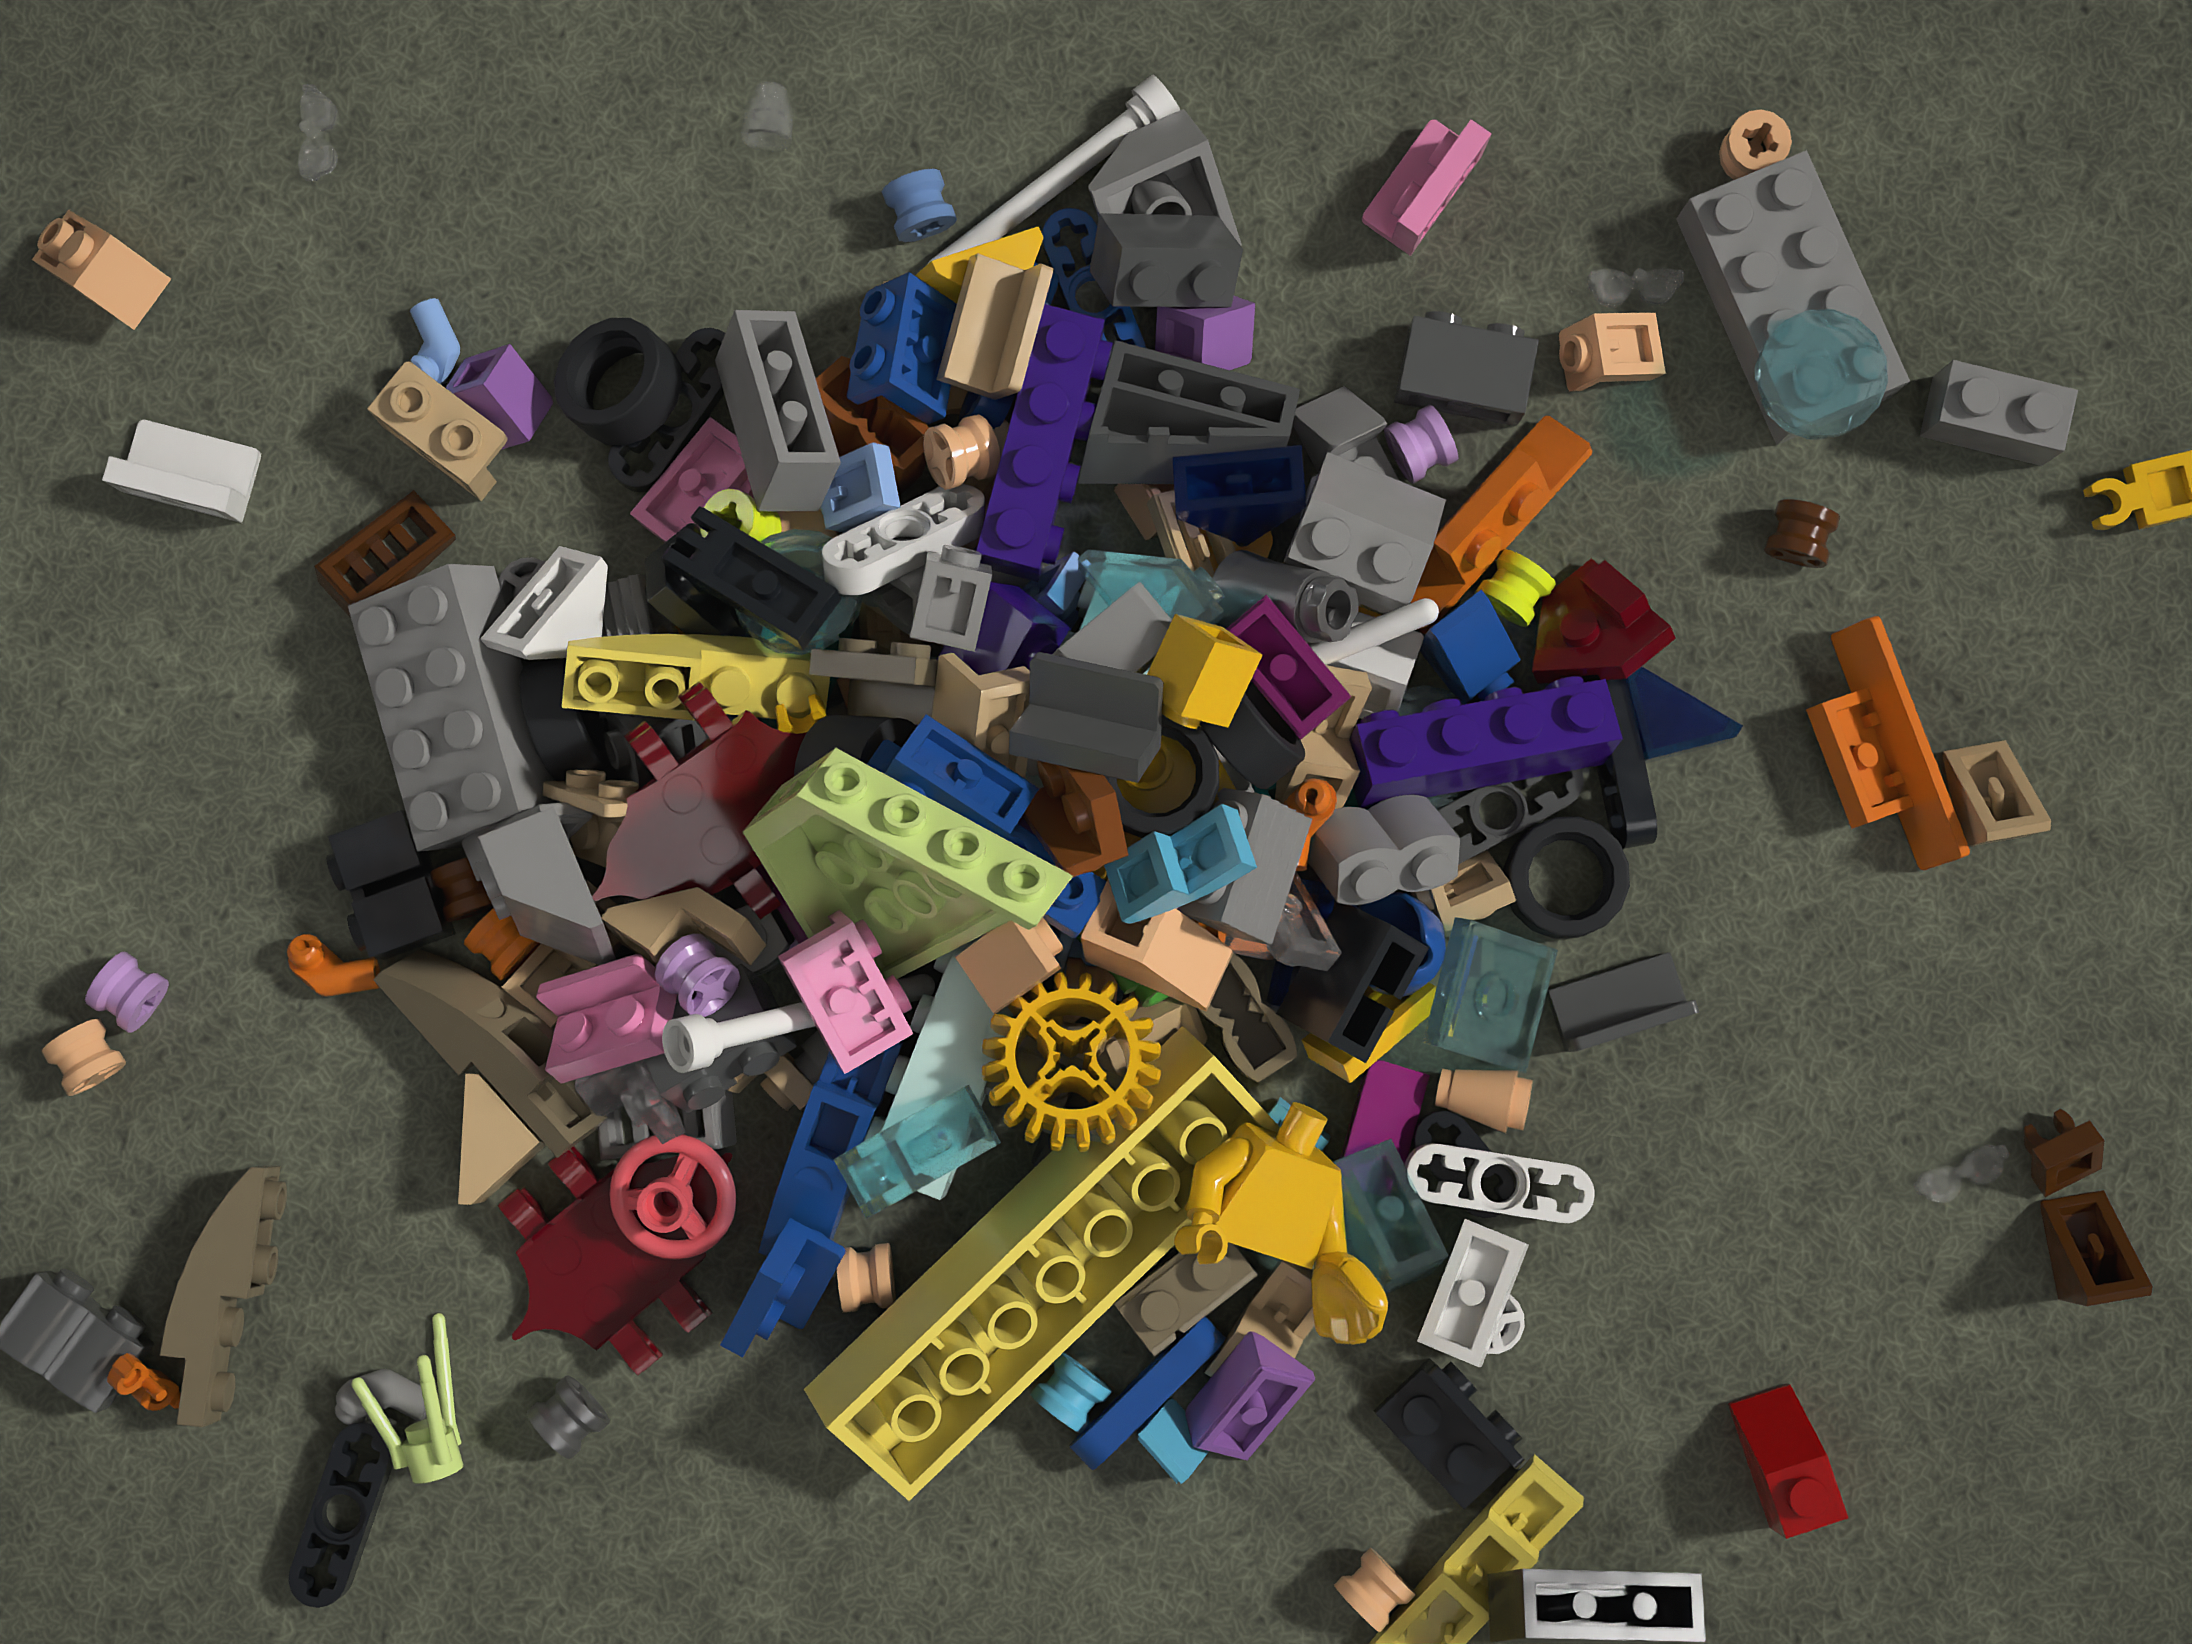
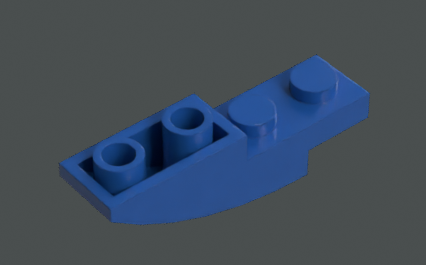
M905 1039L846 1074L839 1069L829 1051L819 1080L812 1088L791 1146L758 1253L768 1256L789 1218L810 1229L821 1232L833 1241L865 1156L861 1153L864 1140L874 1117L879 1113L886 1094L885 1089L898 1056L902 1052Z

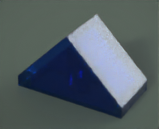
M1301 445L1173 457L1177 519L1241 545L1248 546L1306 508Z
M1642 666L1626 679L1637 719L1645 763L1724 744L1737 737L1743 725Z

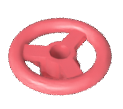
M658 1134L634 1144L617 1163L610 1183L611 1210L622 1233L642 1251L664 1259H686L708 1251L724 1237L735 1214L736 1189L728 1166L713 1148L699 1139L684 1134ZM661 1153H679L673 1171L668 1177L657 1178L645 1188L629 1189L632 1176L645 1160ZM699 1163L711 1176L717 1193L716 1211L708 1225L693 1206V1192L689 1185ZM663 1191L670 1192L677 1198V1208L669 1207L664 1203L661 1195ZM632 1210H637L641 1222L652 1231L669 1233L681 1226L689 1238L669 1240L658 1237L640 1224Z

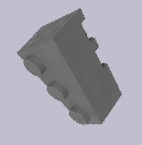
M1115 340L1089 432L1078 484H1205L1211 482V484L1274 485L1290 437L1300 389Z

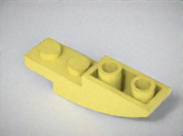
M638 634L594 637L568 641L562 708L694 720L678 696L700 681L710 691L725 714L740 715L747 710L755 717L776 719L775 707L784 704L789 716L803 718L811 713L808 696L812 694L820 696L826 711L830 677L809 675L811 652L766 648L765 639L701 634Z

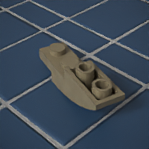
M419 949L381 971L375 977L374 981L458 1076L475 1065L557 1158L593 1133L608 1118L575 1080L561 1084L545 1070L554 1030L529 1008L478 973L447 958Z
M264 1165L251 1167L231 1188L206 1223L190 1252L177 1283L167 1316L160 1356L185 1358L177 1425L205 1427L220 1421L222 1412H228L232 1405L235 1393L234 1373L227 1372L230 1348L236 1347L239 1344L244 1327V1311L242 1308L236 1307L237 1298L248 1299L263 1295L265 1285L272 1284L277 1271L278 1249L276 1246H270L273 1220L281 1219L286 1206L287 1186L285 1182L279 1181L281 1166Z

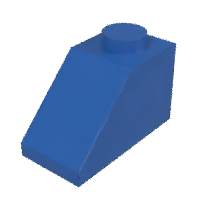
M1482 590L1478 591L1430 628L1424 636L1420 648L1421 654L1454 696L1460 700L1461 705L1468 703L1476 696L1480 701H1484L1487 695L1509 687L1514 683V680L1507 672L1521 660L1489 598Z

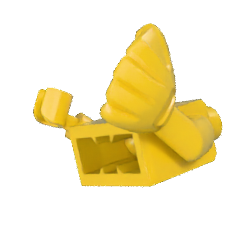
M1293 1102L1278 1133L1248 1122L1238 1126L1231 1138L1225 1140L1197 1161L1193 1169L1189 1199L1184 1207L1187 1211V1217L1192 1221V1225L1183 1226L1177 1231L1174 1237V1245L1182 1255L1198 1253L1197 1261L1199 1264L1220 1262L1227 1253L1229 1242L1308 1269H1312L1314 1265L1311 1282L1313 1318L1316 1332L1319 1336L1332 1338L1337 1344L1355 1345L1366 1343L1367 1339L1374 1338L1383 1329L1388 1311L1387 1296L1371 1270L1356 1257L1347 1253L1341 1169L1319 1148L1315 1147L1328 1119L1311 1107Z

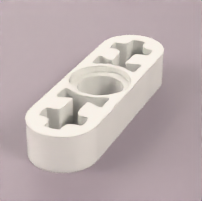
M965 484L946 490L938 487L901 505V508L888 511L831 539L824 545L822 550L825 582L837 588L839 594H865L925 565L927 552L941 554L943 545L961 547L979 538L985 519V498L983 493L977 488ZM898 537H915V538H916V539L907 540V541L893 540V538H898Z
M1428 1143L1414 1149L1407 1157L1404 1165V1179L1409 1190L1418 1198L1432 1203L1558 1223H1572L1583 1218L1590 1211L1594 1202V1186L1591 1179L1582 1169L1569 1164ZM1433 1154L1442 1155L1441 1165L1445 1168L1465 1171L1463 1159L1465 1157L1474 1158L1475 1162L1467 1178L1470 1197H1458L1463 1184L1456 1182L1440 1181L1436 1191H1428V1181L1417 1176L1419 1164H1430ZM1494 1164L1508 1166L1516 1177V1189L1513 1195L1502 1202L1489 1200L1481 1189L1482 1174L1488 1167ZM1533 1167L1539 1170L1534 1182L1558 1185L1561 1175H1569V1186L1579 1189L1577 1202H1566L1564 1211L1558 1212L1556 1211V1200L1549 1197L1532 1195L1533 1208H1523V1203L1530 1190L1528 1168Z

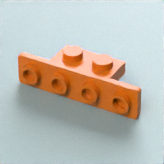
M1544 416L1437 532L1433 548L1411 603L1424 598L1431 599L1437 604L1439 614L1433 623L1417 629L1418 631L1426 634L1430 628L1447 614L1500 556L1503 550L1511 544L1585 463L1593 452L1588 441L1551 416Z
M1879 616L1870 617L1833 633L1831 641L1851 693L1806 709L1851 829L1898 813L1920 870H1927L1968 856L1970 849L1960 821L1954 810L1881 618Z

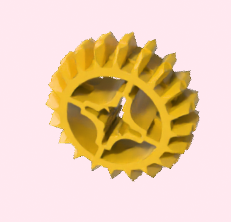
M1063 972L1054 974L1052 992L1047 993L1043 984L1039 983L1028 992L1031 1000L1030 1003L1021 996L1016 998L1007 1006L1013 1013L1014 1018L1003 1014H994L991 1019L990 1027L995 1033L1004 1037L986 1038L982 1044V1053L996 1059L982 1066V1079L989 1082H1002L989 1092L991 1105L1001 1106L1013 1101L1014 1103L1004 1114V1123L1008 1127H1013L1025 1117L1028 1118L1030 1122L1026 1128L1025 1140L1030 1143H1034L1039 1138L1043 1128L1052 1131L1050 1148L1054 1151L1062 1149L1065 1134H1075L1078 1151H1088L1090 1145L1089 1131L1095 1129L1101 1141L1106 1145L1113 1143L1116 1134L1111 1122L1112 1119L1123 1128L1132 1130L1136 1126L1138 1119L1129 1105L1139 1109H1149L1153 1101V1095L1143 1086L1158 1084L1161 1076L1160 1069L1146 1063L1160 1057V1043L1142 1041L1153 1030L1154 1024L1151 1018H1139L1130 1021L1129 1019L1138 1008V1000L1131 996L1125 998L1118 1005L1113 1003L1117 991V984L1113 981H1108L1103 986L1100 994L1092 992V975L1088 974V972L1081 974L1078 989H1067V978ZM1075 1015L1086 1017L1093 1021L1080 1030L1072 1031L1062 1028L1053 1019L1049 1022L1045 1020L1057 1016ZM1029 1033L1037 1041V1050L1042 1054L1046 1063L1037 1072V1080L1027 1088L1019 1075L1015 1058L1021 1042ZM1113 1036L1119 1042L1126 1062V1075L1116 1091L1106 1082L1107 1074L1097 1062V1058L1105 1051L1106 1043ZM1088 1049L1087 1053L1084 1054L1082 1071L1071 1065L1064 1071L1060 1069L1055 1074V1070L1059 1069L1061 1052L1065 1056L1072 1058L1078 1053L1083 1054ZM1073 1092L1084 1097L1089 1103L1095 1100L1098 1104L1083 1109H1063L1049 1105L1044 1101L1050 1102L1061 1093Z

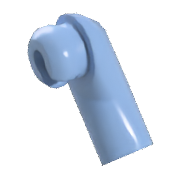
M433 298L416 304L410 310L424 341L418 354L412 357L411 363L444 386L460 355V344L440 301Z

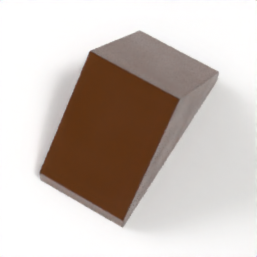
M2104 1190L2041 1201L2040 1209L2058 1300L2091 1306L2150 1296L2152 1294L2153 1286Z

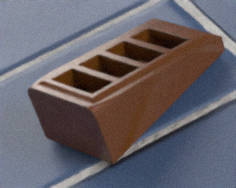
M413 490L316 564L314 567L319 584L351 618L348 609L349 605L415 578L456 540V536ZM408 517L428 537V540L421 545L400 525ZM389 534L408 554L400 561L382 542ZM370 552L387 570L380 577L363 560ZM350 570L367 586L359 593L343 577Z

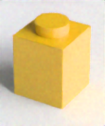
M1175 614L1147 675L1158 677L1163 681L1162 703L1164 704L1162 706V714L1165 717L1192 729H1197L1201 721L1228 728L1262 658V654L1222 626Z

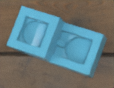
M1220 804L1172 836L1156 831L1151 832L1127 848L1128 856L1104 865L1121 920L1128 924L1160 915L1195 901L1257 868L1238 810L1224 804Z

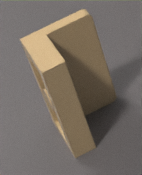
M979 253L971 256L936 380L994 400L1020 392L1052 278L1053 268L1044 264H1038L1023 270Z
M954 653L940 655L938 658L932 718L1025 779L1028 758L1009 754V731L1029 705L1030 671L1025 666L978 675Z

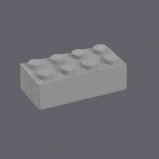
M1807 150L1689 199L1676 220L1776 445L1887 400L1910 382Z
M446 564L348 606L417 851L463 847V839L539 804L562 803L543 796V782L556 780L549 774L542 763L528 730L519 691V675L523 669L521 658L487 648L480 639L506 609L494 566Z

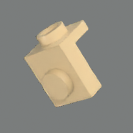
M1488 851L1482 852L1459 864L1458 876L1450 882L1431 890L1410 892L1412 897L1424 903L1443 924L1445 932L1472 920L1486 918L1494 913L1495 910L1516 901L1510 881Z

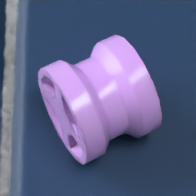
M1430 404L1418 410L1414 420L1406 424L1394 422L1384 428L1388 447L1404 477L1412 484L1423 479L1427 469L1437 464L1447 467L1459 459L1455 442L1446 423L1435 407Z
M690 934L681 937L671 944L662 954L655 970L656 982L668 993L679 994L680 1006L688 1014H699L703 1017L715 1013L730 1000L738 987L740 979L738 969L725 957H716L714 945L701 934Z
M120 952L108 961L97 974L87 991L85 1002L96 1011H109L116 1016V1022L119 1027L128 1033H132L139 1029L153 1014L164 998L169 983L167 979L158 973L146 974L138 968L136 958L127 952Z

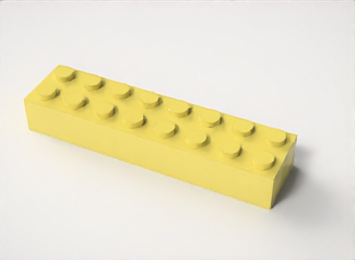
M1184 1026L1161 1046L1159 1058L1146 1062L1160 1069L1161 1076L1158 1084L1143 1086L1153 1095V1101L1149 1109H1139L1129 1105L1138 1119L1136 1126L1132 1130L1123 1128L1115 1121L1113 1126L1116 1136L1113 1143L1106 1145L1103 1142L1090 1141L1088 1151L1083 1152L1078 1151L1075 1138L1066 1137L1060 1151L1052 1150L804 1388L805 1393L826 1428L908 1501L930 1482L1174 1246V1237L1179 1229L1183 1226L1192 1225V1221L1187 1217V1211L1184 1207L1189 1199L1193 1169L1198 1160L1225 1140L1231 1138L1238 1126L1248 1122L1278 1133L1280 1129L1278 1124L1222 1063Z

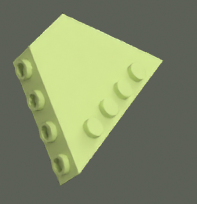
M837 748L781 785L743 831V834L807 937L810 938L831 926L832 924L828 916L838 910L843 912L854 924L863 919L882 950V954L873 960L884 979L891 975L898 979L1009 921H1013L1030 930L1037 926L1073 877V875Z

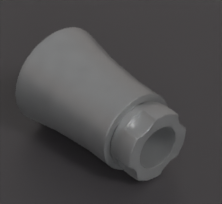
M1247 550L1235 551L1219 564L1212 578L1209 590V611L1214 625L1222 626L1225 629L1228 628L1267 595L1303 639L1310 643L1342 641L1350 634L1352 622L1358 615L1359 609L1356 589L1349 587L1344 578L1332 576L1326 571L1300 568L1276 562Z

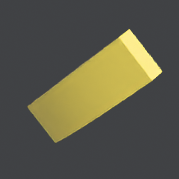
M1534 1454L1478 1514L1414 1589L1416 1593L1414 1598L1408 1604H1401L1389 1618V1623L1380 1633L1378 1632L1369 1644H1466L1489 1621L1487 1574L1517 1569H1531L1538 1562L1539 1551L1583 1507L1584 1497Z

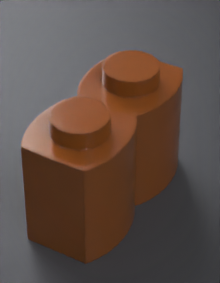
M841 356L816 378L838 455L841 457L872 442L889 446L898 496H900L923 473L927 463L923 442L925 432L929 427L925 422L881 395L859 405L847 398V391L851 375V359Z

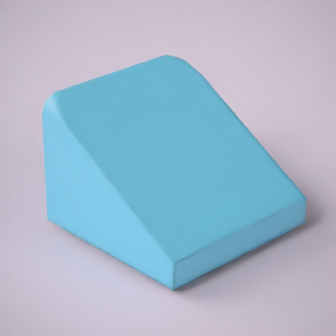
M1174 1399L1165 1401L1137 1429V1439L1176 1484L1178 1482L1181 1484L1185 1482L1209 1452L1193 1447L1186 1412Z

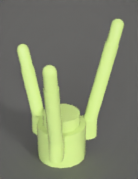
M441 1313L435 1314L432 1318L438 1393L430 1359L427 1355H421L417 1359V1366L427 1419L408 1426L405 1429L407 1436L405 1441H401L365 1381L360 1377H356L352 1380L351 1384L362 1406L387 1445L394 1469L408 1467L412 1482L414 1483L436 1481L450 1476L463 1468V1461L458 1447L462 1442L455 1418L446 1322L444 1315Z

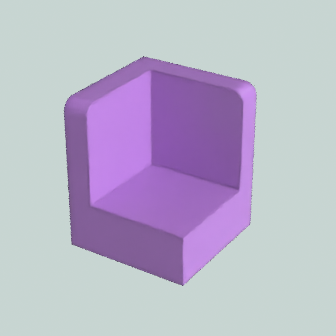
M1234 296L1232 307H1157L1155 351L1226 370L1247 365L1252 359L1255 303Z
M510 344L465 358L446 386L447 390L506 434L507 442L502 449L530 441L553 404L551 395Z

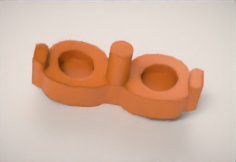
M130 1353L120 1356L112 1365L107 1382L119 1394H131L144 1408L151 1411L161 1410L168 1405H171L174 1409L179 1408L181 1396L179 1387L163 1372L148 1369L138 1358Z

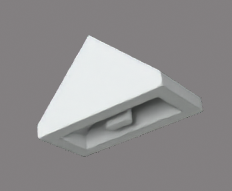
M559 546L480 639L487 648L527 660L566 658L568 641L602 637L608 565L600 556Z

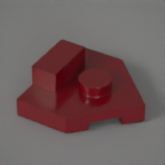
M1591 558L1557 585L1548 596L1543 597L1532 672L1538 684L1552 683L1568 676L1599 675L1600 680L1627 679L1676 638L1671 626L1650 608L1645 593L1606 560L1598 564Z

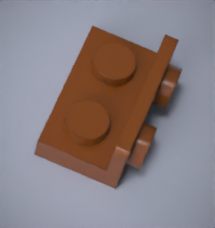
M1037 761L1038 772L1044 787L1038 790L1022 817L1056 866L1075 877L1083 873L1095 871L1105 864L1128 856L1116 791L1105 776Z

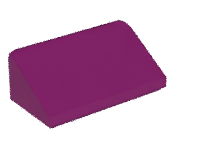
M1267 595L1226 628V630L1262 654V658L1251 681L1300 740L1352 697Z
M1379 1059L1364 1071L1338 1167L1341 1169L1342 1184L1396 1199L1430 1075Z

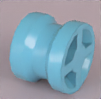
M1062 1353L1054 1362L1055 1372L1048 1382L1037 1384L1030 1395L1058 1420L1076 1432L1082 1433L1090 1423L1088 1413L1096 1403L1105 1402L1113 1390L1078 1361Z

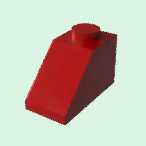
M1788 1383L1728 1403L1769 1528L1788 1539L1848 1519L1827 1453L1791 1384Z

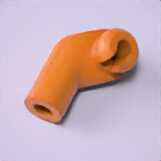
M1316 778L1303 781L1283 803L1288 808L1312 818L1296 871L1307 870L1311 837L1334 814L1337 804L1336 792L1333 786L1327 781Z
M311 934L299 935L292 939L288 945L289 967L298 978L318 995L327 997L380 988L374 981L375 977L380 973V966L375 958L343 962L324 943H321L318 937Z

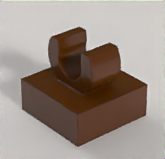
M2062 1109L2055 1111L2053 1116L2054 1126L2061 1135L2051 1140L2042 1138L2032 1124L2024 1127V1145L2032 1155L2031 1177L2044 1197L2102 1169L2104 1139L2090 1120L2075 1127L2072 1117Z

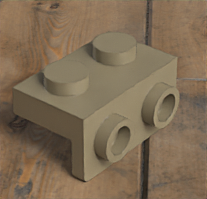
M839 638L838 651L811 649L809 675L850 679L847 704L848 715L903 718L914 724H919L926 714L932 718L938 660L930 659L931 646L891 642L890 655L877 654L878 641Z

